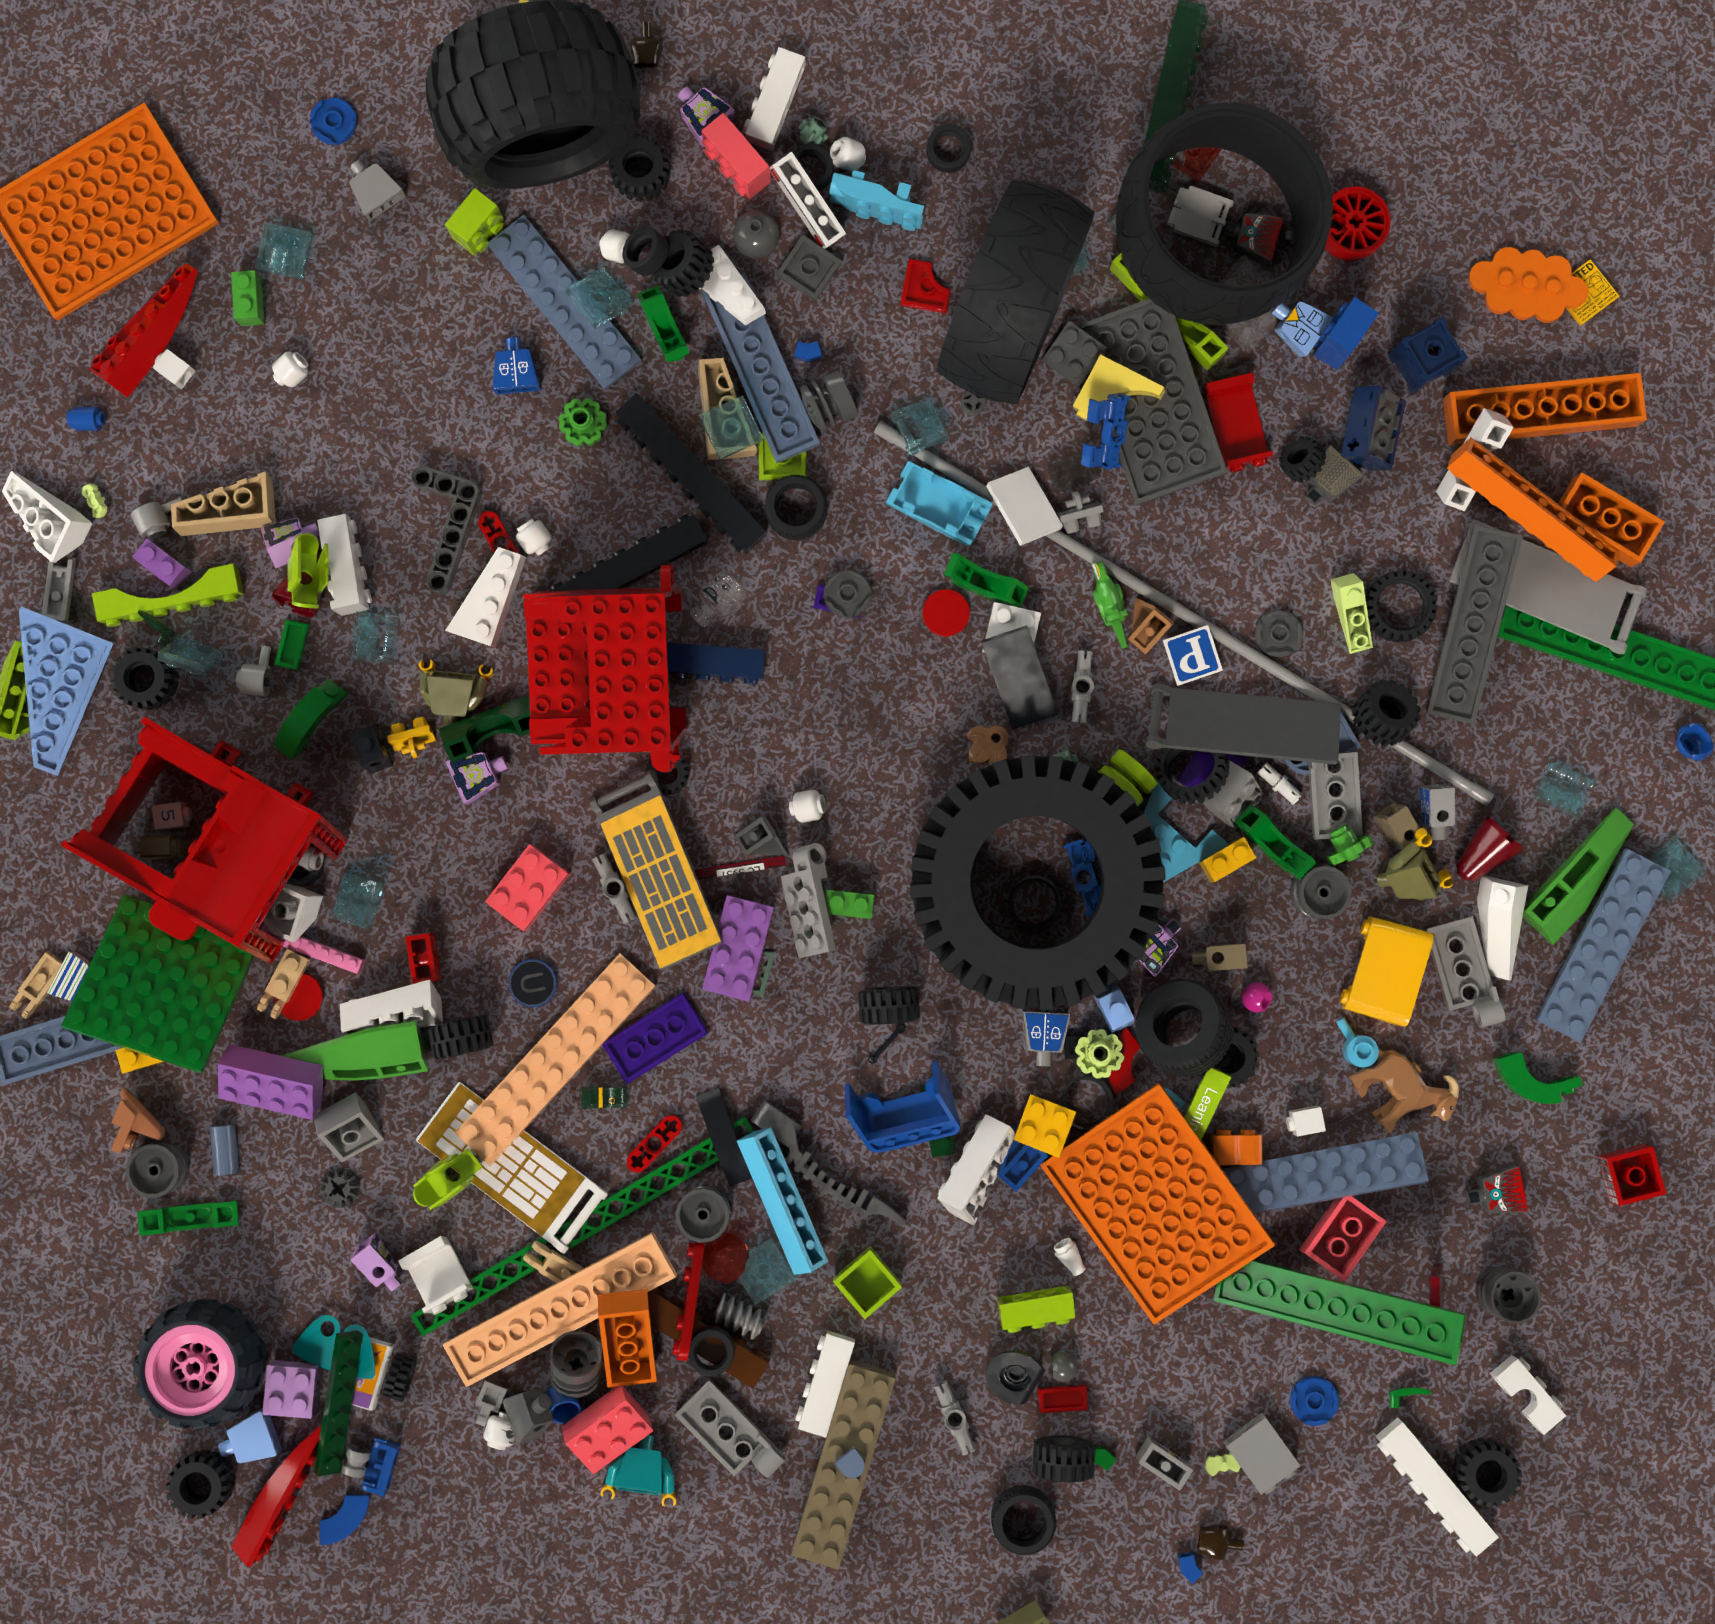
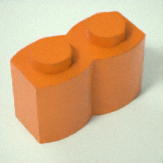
M1217 1129V1134H1210V1152L1219 1165H1262V1135L1255 1134V1129H1241V1134H1231L1230 1129Z

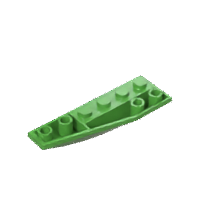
M1614 808L1525 902L1523 918L1551 945H1554L1586 911L1634 825L1617 808Z
M405 1021L400 1024L380 1025L281 1055L323 1065V1079L327 1080L382 1079L428 1071V1047L416 1021Z

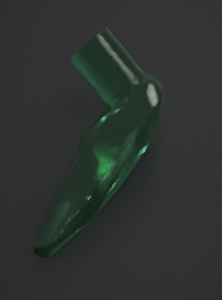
M138 610V614L154 630L161 633L156 644L165 648L170 637H175V632L152 615Z

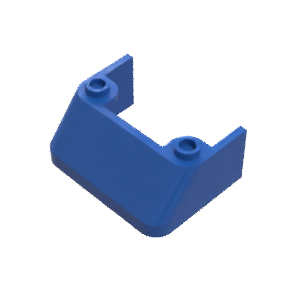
M937 1061L932 1062L933 1077L926 1081L925 1092L883 1102L879 1096L873 1093H865L858 1096L850 1083L845 1084L846 1117L868 1150L882 1153L952 1136L959 1132L960 1122L951 1086Z

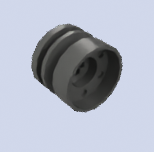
M838 370L823 376L825 387L823 389H820L819 385L812 381L811 386L814 392L812 394L806 385L800 387L804 408L811 422L818 428L820 433L827 431L824 423L825 419L831 428L835 427L833 416L836 414L842 422L858 416L851 394Z
M1494 1267L1487 1270L1480 1277L1477 1284L1476 1297L1481 1308L1487 1314L1509 1323L1521 1324L1529 1321L1537 1313L1541 1305V1292L1534 1279L1523 1272L1508 1267ZM1504 1289H1505V1292L1508 1294L1506 1298L1504 1297V1294L1502 1293V1291H1503Z
M571 1331L564 1333L553 1343L550 1352V1379L553 1387L560 1394L579 1398L590 1394L598 1386L601 1380L602 1349L600 1343L593 1335L584 1331Z

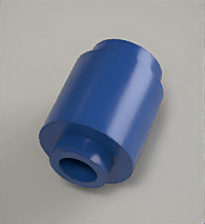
M74 407L67 412V424L69 428H74L76 431H100L106 423L105 413L99 407Z

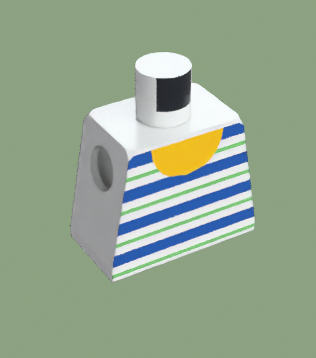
M68 952L47 993L73 1001L91 962L77 952Z

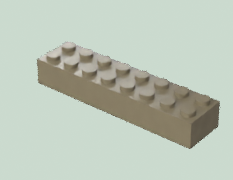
M849 1360L794 1540L792 1556L839 1570L896 1380L895 1373ZM855 1446L864 1459V1471L856 1478H848L835 1465V1461Z

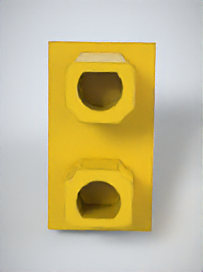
M425 717L414 719V729L407 731L403 723L391 725V735H388L387 739L388 743L392 745L394 752L401 750L402 754L411 753L413 758H418V750L425 749L427 743L436 741L435 734Z

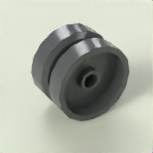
M1313 866L1301 880H1298L1296 877L1294 878L1290 887V898L1292 905L1303 916L1313 919H1330L1339 916L1346 910L1351 900L1352 890L1349 880L1343 872L1334 867Z
M168 1141L154 1142L136 1149L126 1164V1179L130 1188L136 1194L146 1198H158L178 1190L184 1184L189 1173V1161L185 1152L178 1145Z
M709 1185L696 1186L687 1191L678 1203L675 1214L677 1226L681 1233L691 1241L699 1243L713 1241L721 1236L729 1224L731 1216L730 1202L726 1195L716 1187ZM699 1211H706L708 1216L705 1219L701 1218Z

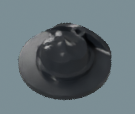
M1009 1350L992 1357L986 1367L985 1379L992 1393L1001 1400L1013 1404H1025L1046 1370L1033 1356L1022 1351Z

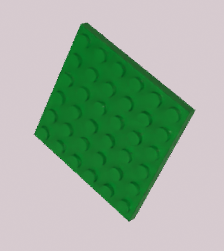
M123 894L61 1026L64 1029L203 1074L255 956L236 947L202 926L198 928L191 939L186 941L178 940L150 923L149 911L154 904Z

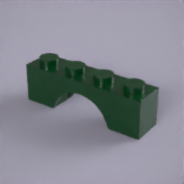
M527 695L439 728L443 746L451 763L473 755L478 745L493 735L513 733L521 737L529 734L530 697Z

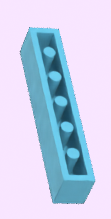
M772 1128L754 1131L737 1140L793 1274L811 1273L827 1263L828 1259Z

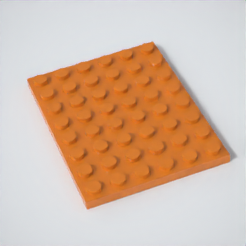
M145 102L0 189V231L56 321H59L219 224Z
M1160 1082L1066 1145L1062 1150L1060 1158L1052 1155L1040 1165L1154 1325L1275 1246L1273 1239Z

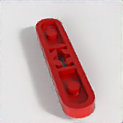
M693 1241V1243H688L686 1257H690L689 1267L685 1266L683 1281H687L682 1315H678L676 1330H680L678 1340H674L672 1354L676 1355V1360L687 1361L689 1355L705 1242Z

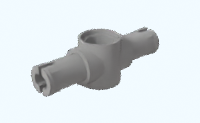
M1083 650L1077 651V669L1074 672L1071 684V701L1074 702L1071 722L1078 723L1080 716V724H1087V708L1094 689L1093 673H1091L1093 652L1087 651L1084 659L1085 651ZM1079 681L1085 682L1088 685V692H1078L1076 683Z
M606 853L599 855L602 864L598 857L593 858L592 862L601 877L600 882L603 886V893L609 898L612 906L615 905L623 924L630 922L627 914L631 920L638 918L628 900L629 895L626 891V886L620 879L617 871L614 872ZM612 882H617L621 889L617 895L613 896L609 893V885Z
M948 1381L941 1382L944 1390L941 1389L939 1383L935 1384L933 1388L942 1405L940 1409L944 1416L945 1425L950 1430L951 1435L955 1436L961 1454H969L966 1446L969 1447L971 1453L974 1452L977 1448L968 1431L970 1427L967 1423L965 1412L958 1400H955ZM959 1413L962 1416L959 1422L952 1423L948 1420L950 1414Z

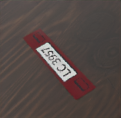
M778 856L696 869L694 872L697 879L700 880L786 866L785 857Z

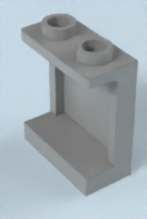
M1262 1413L1223 1441L1261 1495L1275 1490L1278 1482L1284 1478L1289 1479L1297 1473V1468L1300 1467V1464Z

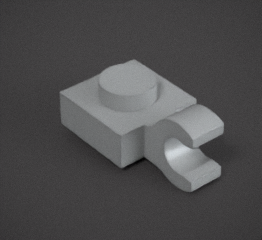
M487 1379L484 1381L475 1403L482 1406L476 1424L485 1427L491 1412L498 1413L503 1404L502 1400L505 1399L509 1388Z

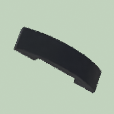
M719 1087L697 1095V1101L729 1186L731 1187L752 1179L737 1143L738 1139Z

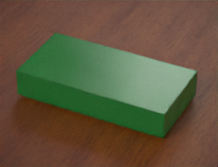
M285 620L275 666L299 671L310 628L309 624Z

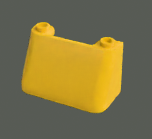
M1369 916L1368 920L1363 921L1360 929L1365 943L1353 984L1348 989H1343L1340 1003H1343L1342 1009L1393 1025L1406 1027L1412 1016L1432 948L1434 934Z

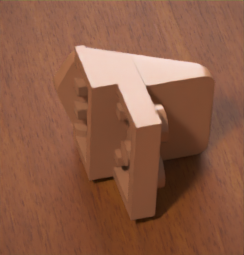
M123 1087L120 1093L122 1100L111 1124L120 1126L111 1148L112 1151L117 1153L127 1152L130 1148L133 1149L138 1138L135 1132L157 1140L164 1139L165 1128L161 1127L158 1120L127 1087Z

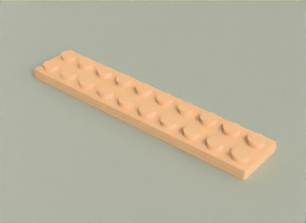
M620 953L457 1129L455 1134L489 1166H492L656 986Z
M652 1232L451 1338L443 1344V1347L463 1383L468 1387L552 1343L564 1333L574 1331L597 1319L598 1294L647 1289V1292L675 1278L677 1273L655 1233Z

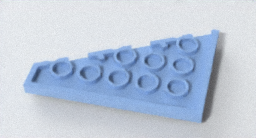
M20 606L19 620L33 767L58 776L114 643Z

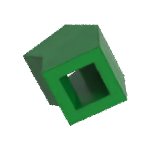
M1095 1446V1464L1108 1471L1116 1462V1457L1105 1447Z

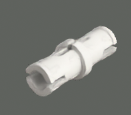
M1268 762L1258 770L1257 774L1273 786L1272 790L1278 791L1292 805L1303 795L1302 792L1287 781V776H1282Z

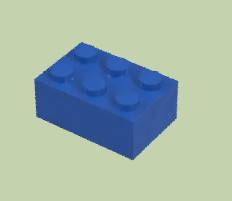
M1356 297L1353 298L1350 304L1345 301L1314 345L1317 350L1313 355L1335 370H1338L1354 351L1379 313Z

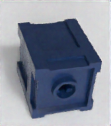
M1444 317L1437 319L1433 324L1414 335L1401 340L1388 355L1392 364H1396L1409 386L1407 389L1412 396L1441 376L1446 377L1453 373L1468 358L1464 350H1460L1446 327L1448 324ZM1428 345H1431L1437 356L1428 353Z

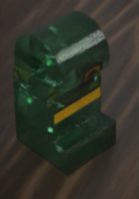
M581 1087L582 1109L628 1107V1087Z

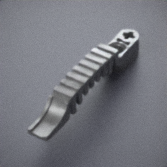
M767 1100L763 1101L751 1121L762 1129L771 1127L775 1138L789 1147L790 1153L785 1161L790 1164L794 1159L795 1167L793 1170L798 1173L801 1171L804 1174L803 1178L812 1180L813 1186L822 1188V1193L825 1195L830 1194L832 1196L831 1199L835 1202L837 1200L840 1201L841 1206L845 1209L847 1207L851 1208V1213L855 1215L858 1213L864 1217L872 1214L884 1215L904 1228L907 1223L906 1219L873 1194L866 1208L862 1207L869 1193L867 1189L863 1188L856 1202H854L852 1198L857 1191L855 1187L851 1186L845 1196L842 1194L846 1187L845 1184L840 1182L835 1189L832 1187L836 1181L833 1177L830 1176L827 1182L823 1180L826 1175L824 1170L821 1169L818 1175H816L814 1171L818 1163L813 1160L808 1165L806 1161L811 1156V1153L807 1150L804 1153L799 1150L797 1133L802 1125L794 1122L789 1118L790 1116Z

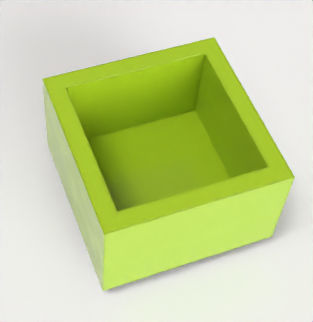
M474 188L445 223V227L453 240L475 256L478 252H484L488 247V239L493 234L497 235L502 230L504 218L498 206Z
M871 1246L833 1277V1283L864 1319L869 1317L902 1288L901 1281Z

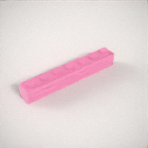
M265 923L261 930L283 942V947L356 974H360L365 959L300 936L296 942H290L274 935L268 930V926Z

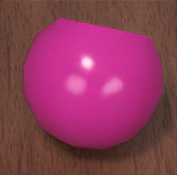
M1250 983L1242 992V1002L1251 1012L1265 1011L1272 1000V993L1269 987L1263 983Z

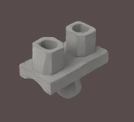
M1077 491L1072 493L1073 500L1065 502L1066 508L1074 506L1075 508L1057 512V516L1063 524L1066 533L1070 534L1079 531L1077 521L1079 518L1085 517L1088 528L1100 526V513L1104 511L1102 505H1099L1098 502L1082 506V504L1089 503L1090 499L1089 496L1080 497Z

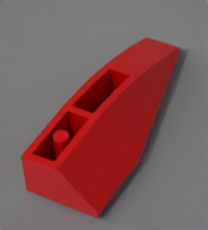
M186 263L179 267L165 285L116 335L108 340L107 347L93 359L89 370L128 398L153 367L157 356L164 351L171 340L191 296L198 271Z
M321 1425L304 1439L282 1462L253 1503L231 1546L246 1566L251 1568L256 1561L261 1562L264 1556L270 1552L274 1541H272L276 1533L280 1532L286 1519L282 1518L285 1511H290L297 1497L293 1496L297 1487L301 1489L308 1478V1475L305 1474L308 1466L305 1464L313 1466L316 1462L317 1451L314 1448L317 1442H319Z

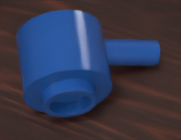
M553 1386L546 1393L552 1401L550 1411L555 1423H567L586 1409L580 1406L579 1398L562 1395Z

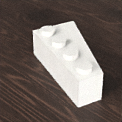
M342 514L317 520L321 548L323 549L325 543L328 544L329 576L331 575V580L328 581L327 587L334 599L330 601L331 610L341 616L370 610L368 603H372V597L369 589H365L363 581L367 580L365 567L360 566L359 557H362V550L360 544L355 543L354 534H357V526L354 519L351 520L348 515Z
M498 547L445 631L496 647L526 557Z
M426 980L368 997L349 1000L346 1003L340 1004L341 1032L345 1036L380 1025L400 1024L405 1021H416L419 1028L443 1024L441 996L432 982Z
M985 1114L983 1120L977 1123L975 1134L971 1141L965 1144L960 1160L953 1165L948 1181L939 1189L937 1199L951 1214L972 1225H975L978 1219L974 1216L978 1205L983 1207L987 1199L985 1197L987 1186L994 1184L997 1177L996 1166L998 1163L1002 1164L1014 1140L1015 1132L1009 1125Z

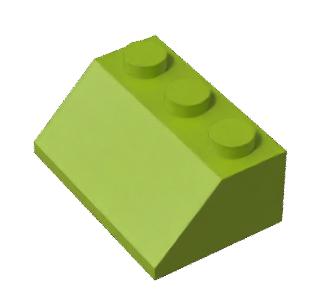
M1068 1285L997 1297L1001 1327L1003 1330H1007L1008 1333L1019 1332L1025 1326H1031L1032 1329L1043 1328L1049 1322H1055L1057 1325L1070 1322V1319L1075 1318L1073 1293Z

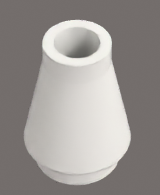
M1066 1238L1054 1246L1055 1256L1071 1271L1073 1276L1080 1275L1085 1271L1086 1268L1083 1265L1076 1242Z

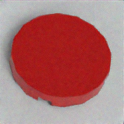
M949 589L938 590L931 594L924 603L922 611L924 623L928 630L937 636H955L963 631L968 624L970 616L969 604L964 596L956 591Z
M303 973L289 1002L284 1005L281 1014L287 1019L294 1021L307 1020L315 1016L321 1009L324 1000L319 981L312 975Z

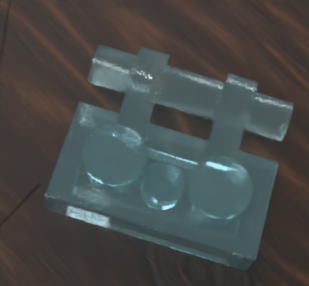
M1549 762L1546 770L1554 773L1551 780L1542 777L1534 800L1580 818L1589 797L1580 792L1581 788L1584 786L1592 789L1595 781L1587 778V775L1582 772L1576 773L1567 769V766L1561 763L1557 765ZM1562 778L1574 782L1572 788L1560 784Z

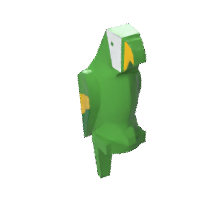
M1102 560L1092 565L1096 579V589L1092 592L1106 626H1112L1122 649L1127 648V643L1121 622L1125 620L1128 613L1124 607L1121 588L1119 584L1113 583L1108 577Z

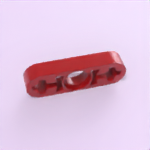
M491 511L482 513L478 519V525L493 553L497 550L495 547L496 539L505 537L508 541L505 549L509 551L513 549L515 553L519 554L499 516ZM485 518H495L496 521L493 522V525L497 531L501 528L502 532L493 534L488 526L484 527L483 524L486 523Z
M676 1115L664 1117L628 1155L626 1160L628 1168L636 1173L644 1171L681 1132L683 1127L681 1119ZM667 1120L670 1122L675 1120L677 1122L675 1126L677 1131H669L666 1136L670 1139L666 1141L664 1136L656 1132V1130L660 1128L661 1132H663L667 1128L665 1122ZM658 1137L662 1143L661 1148L651 1150L648 1146L649 1138ZM643 1146L645 1151L653 1155V1157L649 1159L647 1155L642 1160L644 1164L642 1167L639 1165L634 1167L632 1165L634 1162L632 1157H639L644 1152L640 1150V1147Z

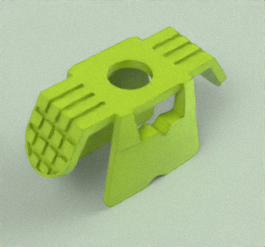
M310 533L300 534L294 540L287 566L288 591L292 592V605L318 609L317 595H320L328 585V544H324L317 562L319 543L317 537ZM301 572H306L311 576L312 582L310 584L303 585L300 583Z
M469 1148L460 1155L455 1153L436 1162L413 1185L415 1187L413 1191L414 1200L420 1206H430V1210L439 1207L468 1187L474 1179L473 1174L481 1170L482 1166ZM449 1167L458 1169L460 1173L459 1180L452 1181L448 1178L447 1169Z

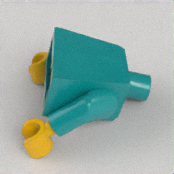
M647 1435L639 1441L638 1448L631 1447L614 1459L609 1465L605 1480L606 1484L601 1490V1496H604L605 1490L608 1489L612 1492L611 1499H613L617 1490L662 1496V1506H665L666 1498L673 1499V1506L676 1505L674 1473L668 1459L662 1457L660 1451L652 1450L653 1436Z

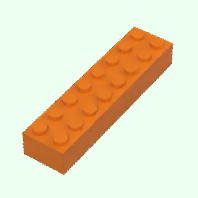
M1641 373L1455 391L1448 393L1443 398L1448 446L1464 444L1484 408L1504 415L1514 428L1507 440L1637 427L1647 420Z

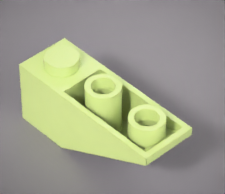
M1354 573L1331 579L1333 597L1349 653L1352 654L1373 648L1363 581Z

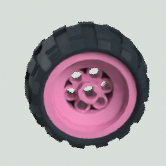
M216 1299L185 1301L158 1316L151 1327L146 1329L138 1344L140 1352L134 1358L133 1373L137 1375L138 1384L136 1389L140 1399L144 1397L150 1406L148 1410L158 1419L165 1418L169 1420L168 1424L183 1429H188L189 1427H196V1429L216 1427L218 1424L232 1419L255 1398L256 1391L262 1385L266 1367L263 1364V1359L267 1353L265 1341H261L257 1330H259L258 1326L252 1318L248 1320L241 1314L243 1312L242 1309L230 1303L222 1304ZM197 1343L202 1344V1352L196 1349ZM211 1353L216 1354L217 1362L211 1360ZM193 1363H199L200 1369L196 1370ZM210 1371L216 1374V1379L209 1377Z

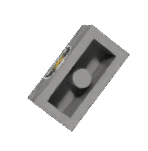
M1149 1436L1135 1456L1140 1465L1179 1491L1193 1472L1191 1465Z

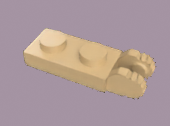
M286 949L264 991L266 993L261 998L257 1010L263 1012L273 996L279 1000L271 1011V1017L277 1019L284 1005L289 1002L310 959L291 949Z
M46 951L18 989V994L10 1004V1008L15 1011L27 997L31 1001L24 1009L22 1017L28 1019L48 995L47 992L64 961L50 951Z
M534 1241L532 1248L546 1257L544 1261L541 1262L539 1258L530 1253H526L523 1257L526 1263L556 1283L584 1269V1267L555 1250H550L539 1241Z

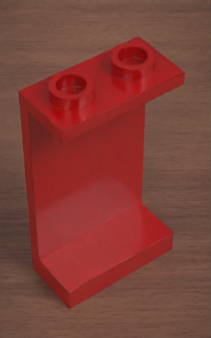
M1253 372L1209 382L1203 388L1214 434L1226 469H1230L1231 473L1244 470V466L1253 464L1254 467L1268 464L1267 460H1270L1273 456V451H1268L1252 389V385L1255 382Z

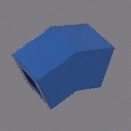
M798 341L794 358L808 363L821 359L822 353L818 342L806 344Z
M1192 1552L1178 1554L1181 1573L1194 1584L1203 1574L1202 1570L1195 1564L1194 1554Z

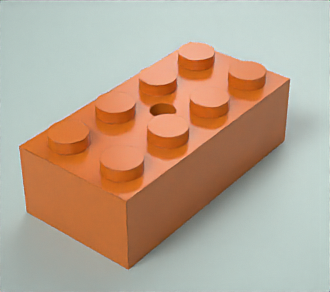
M1582 472L1572 478L1557 503L1620 552L1618 560L1629 567L1642 562L1665 521Z
M647 1289L598 1294V1318L607 1387L657 1382Z

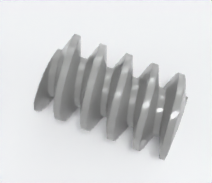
M724 1292L715 1313V1323L718 1324L724 1319L725 1328L733 1323L734 1332L742 1327L743 1336L748 1331H751V1339L753 1340L760 1334L769 1312L761 1317L760 1308L752 1313L751 1304L743 1309L744 1302L742 1300L734 1305L735 1297L732 1296L728 1301H725L726 1293Z

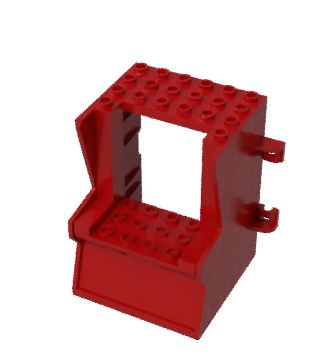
M673 565L660 566L661 588L536 591V593L523 594V599H526L524 601V619H526L530 744H556L548 747H539L540 755L650 752L652 765L660 772H671L672 768H675L674 762L681 760L678 745L681 744L680 739L687 731L686 707H669L666 612H682V587H675Z
M143 717L140 722L145 727L140 731L137 742L143 747V750L134 756L131 769L120 778L118 789L115 794H111L106 800V808L102 814L93 820L91 831L88 832L82 828L80 832H77L72 837L70 842L64 840L61 846L156 900L149 911V921L153 926L181 941L189 940L195 935L198 928L202 926L236 947L272 964L284 943L258 929L311 843L328 857L336 860L348 839L324 817L306 807L315 794L313 791L295 782L285 796L233 765L235 760L240 758L243 752L225 741H220L209 755L150 719ZM224 751L229 753L225 761L220 758ZM167 762L226 794L217 802L216 812L213 817L205 821L202 827L203 833L199 839L194 840L188 849L189 855L186 860L180 862L176 867L173 880L114 847L125 828H128V823L151 787L155 786L154 782ZM299 792L302 795V797L297 802L294 800L296 794Z

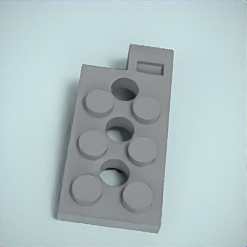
M1356 751L1339 753V769L1336 772H1330L1326 763L1308 762L1314 840L1332 838L1330 832L1345 824L1348 825L1349 829H1353L1356 836H1363L1358 752ZM1333 783H1338L1341 787V791L1337 796H1331L1329 793V787ZM1334 807L1342 809V816L1338 820H1333L1330 816V812Z
M819 843L796 848L793 852L795 873L781 876L798 958L836 950L821 879L828 878L825 867L827 855L824 847Z
M1473 916L1424 929V931L1434 934L1430 952L1447 1011L1471 1005L1475 1021L1480 1028L1504 1022L1505 1012L1499 1000L1497 989L1492 985ZM1453 939H1457L1461 944V949L1457 953H1453L1449 948V944ZM1461 962L1465 963L1468 968L1464 976H1459L1456 972V966ZM1466 986H1471L1474 989V996L1469 1000L1463 996V989Z
M710 1378L674 1414L733 1476L752 1459V1463L758 1471L769 1478L786 1461L782 1452ZM706 1408H712L716 1412V1417L710 1421L706 1420L702 1415V1411ZM722 1426H730L733 1430V1435L729 1438L722 1437L719 1433V1429ZM741 1443H746L750 1447V1452L742 1456L738 1454L736 1447Z

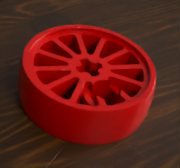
M1352 186L1335 192L1332 195L1331 202H1333V210L1337 214L1332 215L1331 222H1337L1340 225V231L1330 227L1325 250L1332 256L1344 261H1358L1371 256L1383 245L1390 230L1391 219L1386 203L1377 193L1364 187ZM1349 199H1351L1352 201H1355V202H1354V209L1352 208V205H1351ZM1342 201V202H1343V205H1344V207H1345V210H1344L1341 206H1339L1336 202L1339 203V202ZM1360 202L1366 205L1362 211H1359ZM1369 207L1374 212L1369 215H1364V213L1367 211ZM1376 218L1378 223L1368 222V220ZM1369 229L1377 230L1378 236H1376ZM1364 236L1372 241L1371 246L1367 245ZM1345 237L1350 238L1348 248L1341 245ZM1355 237H1357L1361 249H1354Z

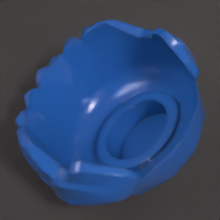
M1698 723L1681 726L1676 739L1679 752L1683 756L1696 761H1703L1713 751L1714 743L1711 736L1707 734V730H1704V727Z

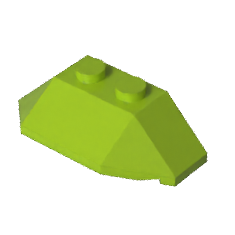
M16 640L3 663L0 674V736L13 740L30 731L22 642Z

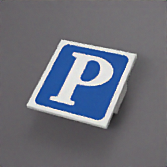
M1209 625L1163 640L1177 686L1223 671Z

